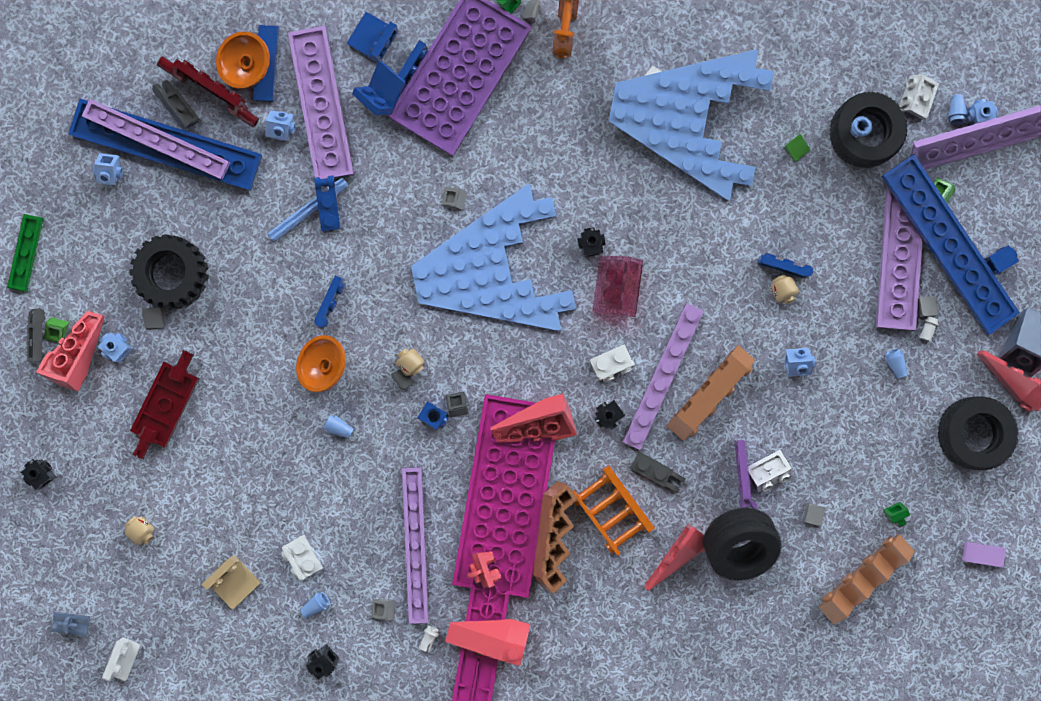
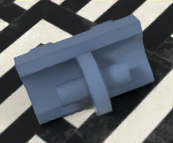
M54 612L51 632L87 636L90 616Z

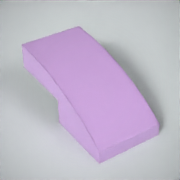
M965 542L962 561L1003 567L1006 548Z

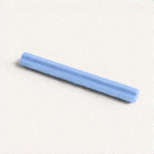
M343 178L335 182L336 195L348 187L347 182ZM317 197L268 233L270 239L274 242L318 210Z

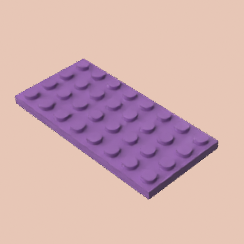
M459 0L399 97L393 113L388 115V118L449 155L454 156L530 33L532 26L488 0Z

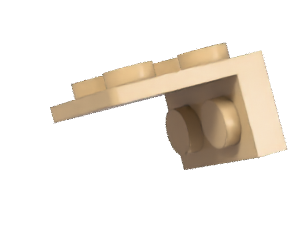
M233 555L202 585L206 590L212 588L231 609H234L261 582L236 555Z

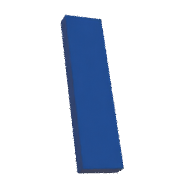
M259 25L258 36L268 47L270 63L263 79L254 86V101L273 102L278 26Z

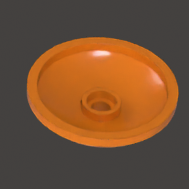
M246 31L237 32L227 37L220 45L216 55V68L220 78L227 85L237 89H247L258 84L267 73L270 63V54L266 43L256 34Z
M327 335L317 336L309 340L301 349L296 362V373L301 385L312 392H325L334 387L342 377L346 365V355L343 346L337 339Z

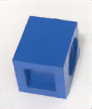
M1009 245L984 258L994 275L1019 262L1017 252Z
M428 401L417 417L437 430L439 427L444 428L449 419L446 417L447 412ZM432 411H437L440 415L437 422H432L429 419V414Z

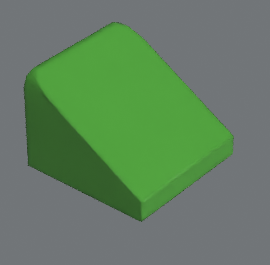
M801 134L797 135L784 147L795 162L810 151Z
M936 178L933 183L946 203H948L956 189L953 184Z
M51 317L45 323L44 339L58 343L62 337L65 338L69 322Z

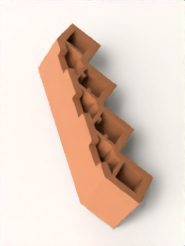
M737 345L708 376L703 385L692 394L685 405L671 418L666 426L683 441L688 436L692 438L699 431L697 427L707 416L710 418L716 412V406L725 396L729 397L733 393L735 384L743 375L746 377L753 370L751 366L755 359Z
M559 481L543 493L533 576L542 588L552 594L567 582L557 566L571 553L560 539L574 527L564 511L577 500L569 486Z
M900 534L893 538L891 536L886 538L878 550L872 555L870 554L862 560V564L855 571L844 576L842 582L833 591L827 592L821 598L823 601L819 609L834 625L848 618L854 606L867 600L875 587L888 581L895 569L910 561L915 551Z

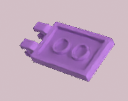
M734 440L740 492L739 505L740 508L751 505V508L757 509V504L751 500L745 440Z

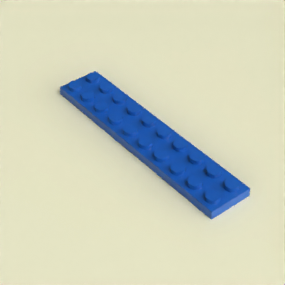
M79 99L68 135L251 191L262 154L114 109L229 161L230 165L223 180L82 117L88 101Z
M914 154L909 156L881 176L985 333L987 335L992 334L1017 316L1020 312Z

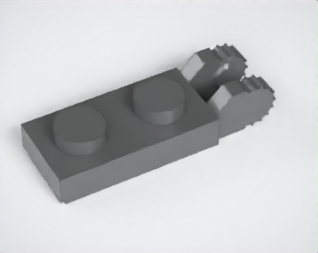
M164 80L161 86L158 84L152 86L155 96L160 99L183 130L199 122V117L169 80Z
M38 308L31 309L28 314V362H42L44 357V348L42 347L44 329L42 328V323L45 321L46 316L44 310Z
M638 452L630 469L677 493L680 489L676 485L667 482L670 475L680 482H684L686 479L673 472L671 468L641 452Z

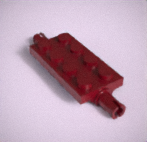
M163 56L158 60L157 66L180 82L185 83L187 79H190L229 105L227 111L253 128L258 124L259 118L247 111L249 108L245 105L246 101L234 91L230 93L226 86L217 80L216 82L213 81L209 75L201 70L198 71L188 61L184 60L181 62L176 59L173 63Z
M183 350L177 364L174 366L163 361L130 429L140 439L132 455L144 459L150 444L153 443L167 447L200 379L187 371L194 354Z

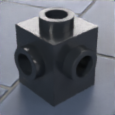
M595 227L586 228L584 232H581L580 238H577L578 248L583 250L584 257L603 254V246L606 243L605 236L600 233V230H595ZM591 239V240H593L595 243H594V244H590L588 240Z
M612 400L608 404L603 402L596 407L597 412L594 413L596 415L594 420L600 428L604 426L605 429L610 427L612 430L621 424L619 420L625 414L615 400ZM607 412L611 413L610 419H606L605 414Z
M43 459L30 460L24 465L25 469L21 471V474L24 476V482L28 486H32L34 490L43 489L56 478L55 474L51 471V465L46 460L43 461Z
M328 645L323 646L319 650L315 649L308 655L307 670L317 680L323 676L328 677L336 669L339 657Z

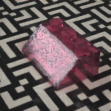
M600 256L592 312L636 317L643 260L630 256Z

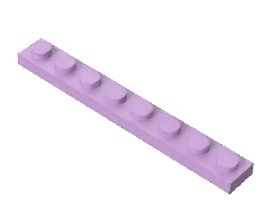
M89 99L82 114V117L221 180H223L230 165V162L92 99Z
M688 303L685 304L624 437V443L641 450L701 319L703 310Z
M422 467L402 468L409 624L428 623Z

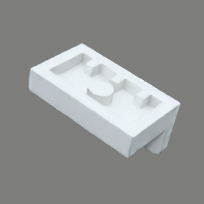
M923 74L911 75L906 83L899 107L902 108V111L909 112L920 119H927L939 83Z
M625 344L589 360L598 380L603 379L604 382L615 378L613 374L617 372L624 374L631 371V366L635 365Z
M781 450L748 466L749 475L756 485L758 493L769 491L773 488V485L779 482L784 483L792 476V468Z
M305 535L281 547L283 550L281 554L286 562H290L292 566L291 572L296 579L299 578L302 581L323 568Z
M124 637L116 641L102 678L110 681L116 677L126 681L141 645Z

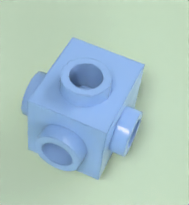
M986 99L977 100L968 108L967 118L970 124L974 125L996 118L998 110L994 106L993 101L986 102Z
M271 110L266 119L265 137L288 141L296 128V123L293 122V114Z
M99 154L93 166V174L96 175L97 183L116 185L119 178H122L123 167H120L118 155Z
M112 332L105 334L100 340L101 344L98 346L102 350L101 354L106 359H112L114 362L119 363L133 349L126 342L128 339L119 332L117 334Z
M809 348L787 349L785 353V368L788 377L811 375L812 367H815V358L811 356Z

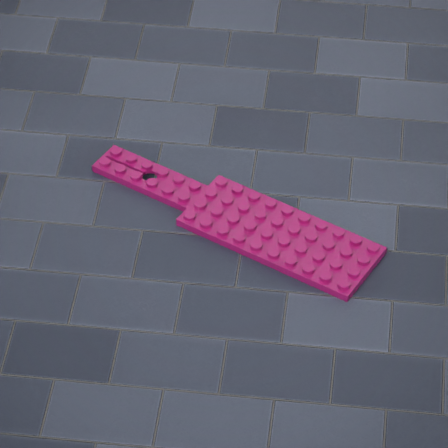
M485 394L452 583V585L471 588L466 621L505 620L509 595L529 598L543 493L547 491L555 440H552L551 437L540 438V441H534V438H526L520 442H497L490 427L530 407L535 402ZM477 552L493 553L495 561L487 564L489 571L498 569L501 575V579L494 582V586L483 588L482 582L475 583L473 577H467L466 574L471 572L469 565L474 563L472 554ZM461 647L452 701H470V699L471 701H491L498 659L486 655L480 656L475 654L474 651Z

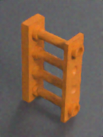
M559 0L558 17H561L562 24L561 30L554 29L552 54H556L558 58L565 59L567 56L571 57L574 32H569L570 22L573 19H577L579 0Z
M607 465L602 469L604 471L603 477L580 494H577L575 490L572 492L577 497V500L574 502L577 507L582 506L608 542L605 544L611 554L615 552L618 556L621 553L617 547L640 530L644 531L646 529L647 532H651L655 527L611 467ZM612 482L616 488L613 490L614 493L589 510L583 503V500L606 483L610 484ZM623 498L627 503L625 508L600 526L594 516L617 499ZM629 514H635L639 519L636 521L637 524L614 541H611L605 532Z

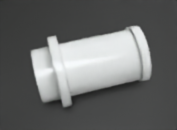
M927 316L924 319L925 324L919 338L931 342L935 328L939 324L938 319Z
M428 626L424 629L425 634L419 645V649L425 652L431 651L435 637L439 635L438 629L433 626Z

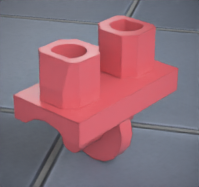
M477 552L472 554L474 563L469 565L471 572L466 574L467 577H473L475 583L482 582L483 588L494 586V582L501 579V575L498 569L491 571L488 569L487 564L495 561L493 553Z

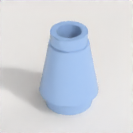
M953 95L951 97L948 119L951 124H963L968 117L963 95Z
M865 117L856 118L852 123L851 135L854 137L866 136L871 131V122Z
M899 348L885 353V361L897 378L908 375L904 354Z
M330 415L323 429L327 430L328 433L349 438L354 428L350 427L336 415Z
M316 593L300 611L305 618H308L326 610L330 605V601L325 593Z

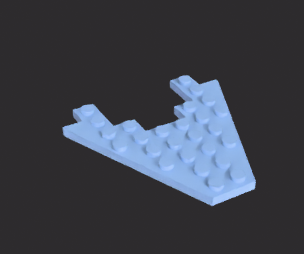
M755 49L617 82L614 87L608 122L724 199L730 200L733 183L752 186L755 167L718 160L722 141L703 138L710 100L729 103L732 85L770 91L774 71L755 68L758 50Z
M527 184L414 263L411 269L419 304L561 331L558 313L576 309L573 291L570 290L535 298L531 279L512 283L505 252L506 246L523 243L519 224L556 217L552 197L533 201L530 184Z

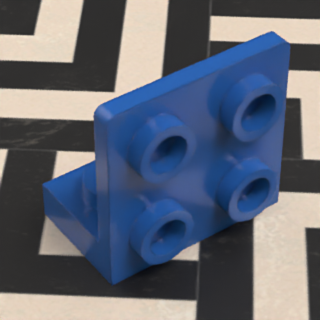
M365 12L347 44L374 61L379 62L399 32L398 27L391 21L387 24L372 14Z
M379 61L369 85L355 87L352 95L376 116L390 115L397 104L405 81L384 62Z

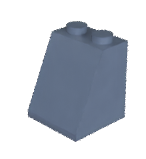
M1026 308L1018 315L998 358L1007 362L1008 366L1019 368L1031 377L1041 370V314Z

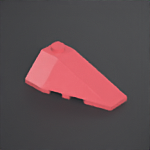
M87 311L72 327L70 334L65 339L62 337L58 341L59 345L53 352L49 351L45 355L36 373L62 387L78 392L88 374L105 317Z
M985 350L978 351L977 356L1015 401L1021 404L1020 408L1027 412L1039 411L1041 409V380L1036 377L1034 379L1025 377L1024 371L1021 369L1007 367L1008 363Z
M564 394L545 398L490 427L497 442H520L526 438H534V441H540V438L551 437L552 440H560L577 435L570 407Z
M687 524L644 585L645 589L649 591L697 556L700 551L703 553L705 551L703 547L704 534L690 524Z
M514 619L450 622L445 642L520 666L530 624Z

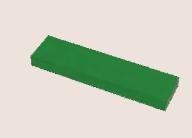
M23 214L7 288L24 292L28 291L44 218Z

